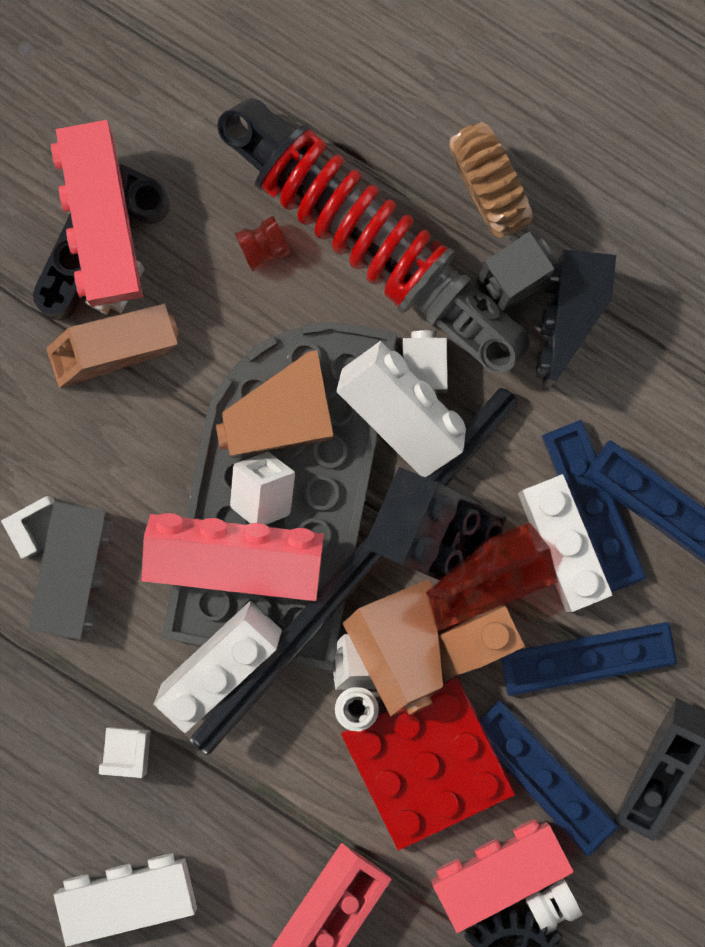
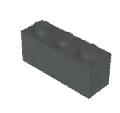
M528 232L485 260L477 283L485 295L490 297L497 307L506 313L544 287L554 271L551 262L555 260V257L542 238L535 240L531 232Z
M54 501L28 630L79 640L82 637L83 630L91 632L96 606L88 605L91 588L100 589L104 564L97 563L99 546L108 547L113 524L112 521L105 520L106 511Z

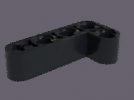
M119 163L128 216L148 224L162 221L167 216L170 208L169 198L163 186L155 179ZM147 192L157 193L160 196V201L156 208L146 211L138 207L139 199L143 194ZM71 212L33 291V300L37 308L44 315L54 320H63L71 316L81 299L77 292L74 271L81 270V267L69 270L65 269L63 264L64 257L70 252L66 229L73 228ZM60 273L68 281H72L73 285L70 286L66 281H64L62 284V282L57 277H55L56 274ZM60 289L59 293L64 297V301L62 304L54 303L51 307V303L46 299L49 293L57 294Z

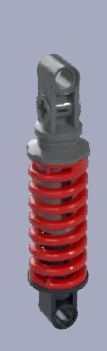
M253 98L246 99L221 114L217 123L221 139L260 171L254 186L273 198L281 192L280 205L286 210L298 208L297 219L303 225H310L316 222L314 233L319 239L326 240L334 236L332 250L338 255L351 251L349 264L353 269L360 270L369 266L366 275L368 282L377 285L387 280L384 294L398 307L397 310L405 313L414 306L420 309L423 314H426V321L431 325L437 324L453 342L467 350L492 373L503 374L508 372L528 351L530 339L526 330L499 309L490 297L477 290L471 284V278L466 274L463 276L459 275V272L453 270V267L450 266L456 251L442 245L437 239L428 248L426 245L431 239V233L423 229L414 236L408 231L414 223L413 217L408 214L404 215L399 221L393 218L391 214L397 207L393 200L388 199L382 206H379L374 201L375 197L379 194V188L376 185H369L364 192L360 188L353 192L352 189L362 179V174L354 169L350 171L343 181L339 180L335 174L345 162L341 155H334L325 166L317 161L327 149V144L313 132V128L308 123L293 131L271 112L264 103ZM240 116L246 121L248 129L243 126ZM498 342L505 344L510 353L503 351Z

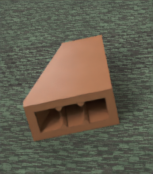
M165 304L69 327L46 349L58 387L62 388L166 354L178 345L176 340L178 329L174 318L168 315Z
M317 350L307 352L222 412L224 423L216 424L221 450L229 449V454L233 459L334 439Z
M427 579L357 609L343 622L390 716L404 710L411 716L433 704L430 697L443 687L434 591L432 583Z
M497 605L438 634L442 680L483 667L525 647L506 606Z

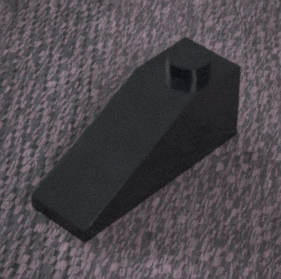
M678 698L675 699L645 754L615 816V823L652 841L655 839L705 756L704 711Z

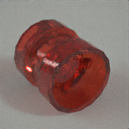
M274 216L262 220L260 226L253 230L244 228L234 233L252 272L263 268L265 262L272 258L280 260L291 255Z

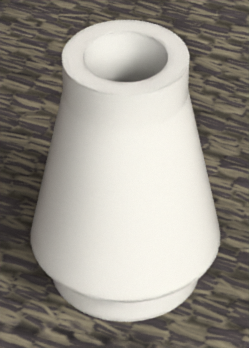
M360 687L349 688L342 692L335 704V715L338 722L344 728L351 731H362L369 728L376 721L379 712L375 696L367 689ZM354 700L362 701L365 706L364 712L360 715H353L348 709L349 703H352Z

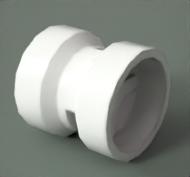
M564 878L551 884L543 892L538 891L525 898L541 930L548 926L546 935L556 930L558 923L564 920L573 921L583 916ZM554 898L560 911L556 912L550 899Z

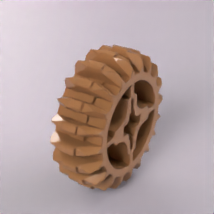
M484 122L474 126L469 125L459 130L458 134L450 138L449 147L465 186L489 230L498 238L506 235L511 236L523 230L524 226L532 222V209L523 190L524 188L518 179V175L497 136H495L489 125Z

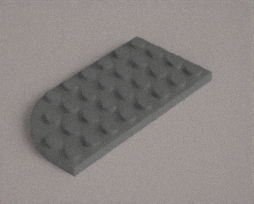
M346 323L307 324L274 337L272 336L246 353L227 377L225 376L209 406L203 427L186 518L200 520L217 518L226 523L250 524L230 506L233 466L235 463L259 454L232 459L229 449H220L216 424L224 423L222 412L307 352L317 350L334 439L269 451V453L295 472L291 513L266 526L288 530L305 528L314 533L324 534L318 586L319 592L355 552L378 434L336 392L342 368L379 341L390 351H394L397 333ZM172 585L162 638L202 646L249 601H252L282 629V634L309 604L310 600ZM345 602L291 662L292 664L332 671Z

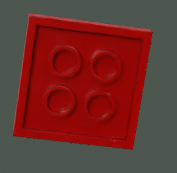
M458 676L443 682V687L430 697L433 704L414 715L409 716L408 712L404 710L390 716L388 710L378 714L376 721L369 728L362 731L347 729L341 733L398 851L515 795V790Z

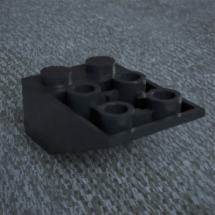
M564 249L558 260L551 262L554 271L545 284V293H551L552 298L551 304L547 303L546 310H543L540 335L547 336V345L542 347V352L538 353L536 377L543 378L542 389L548 390L557 381L611 301L617 255Z
M399 467L364 548L473 595L477 585L484 577L485 567L494 546L502 536L507 516L436 481Z

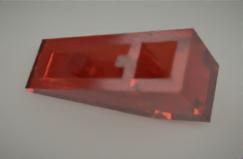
M530 522L490 538L426 592L437 630H443L557 583L558 579L550 547Z

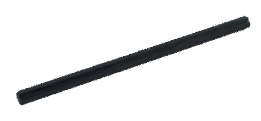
M498 389L465 426L466 434L463 452L426 478L447 486L518 406L517 398L507 389ZM367 538L317 593V600L310 601L280 635L277 650L237 685L194 732L190 741L203 754L209 755L215 750L384 558V556L364 548Z

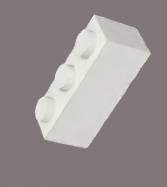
M379 341L342 368L336 392L419 475L427 477L463 452L466 434L463 420L455 411H449L437 399L434 390L427 382L419 381L414 376L399 353L390 351Z
M563 474L520 491L518 496L565 611L574 612L613 596Z
M249 601L161 684L154 705L180 730L186 733L277 650L282 629L252 601Z
M165 854L149 859V867L132 871L131 864H125L107 869L105 871L107 877L90 881L89 875L86 874L64 880V888H60L54 894L65 946L194 915L197 905L186 859L174 860L173 854Z

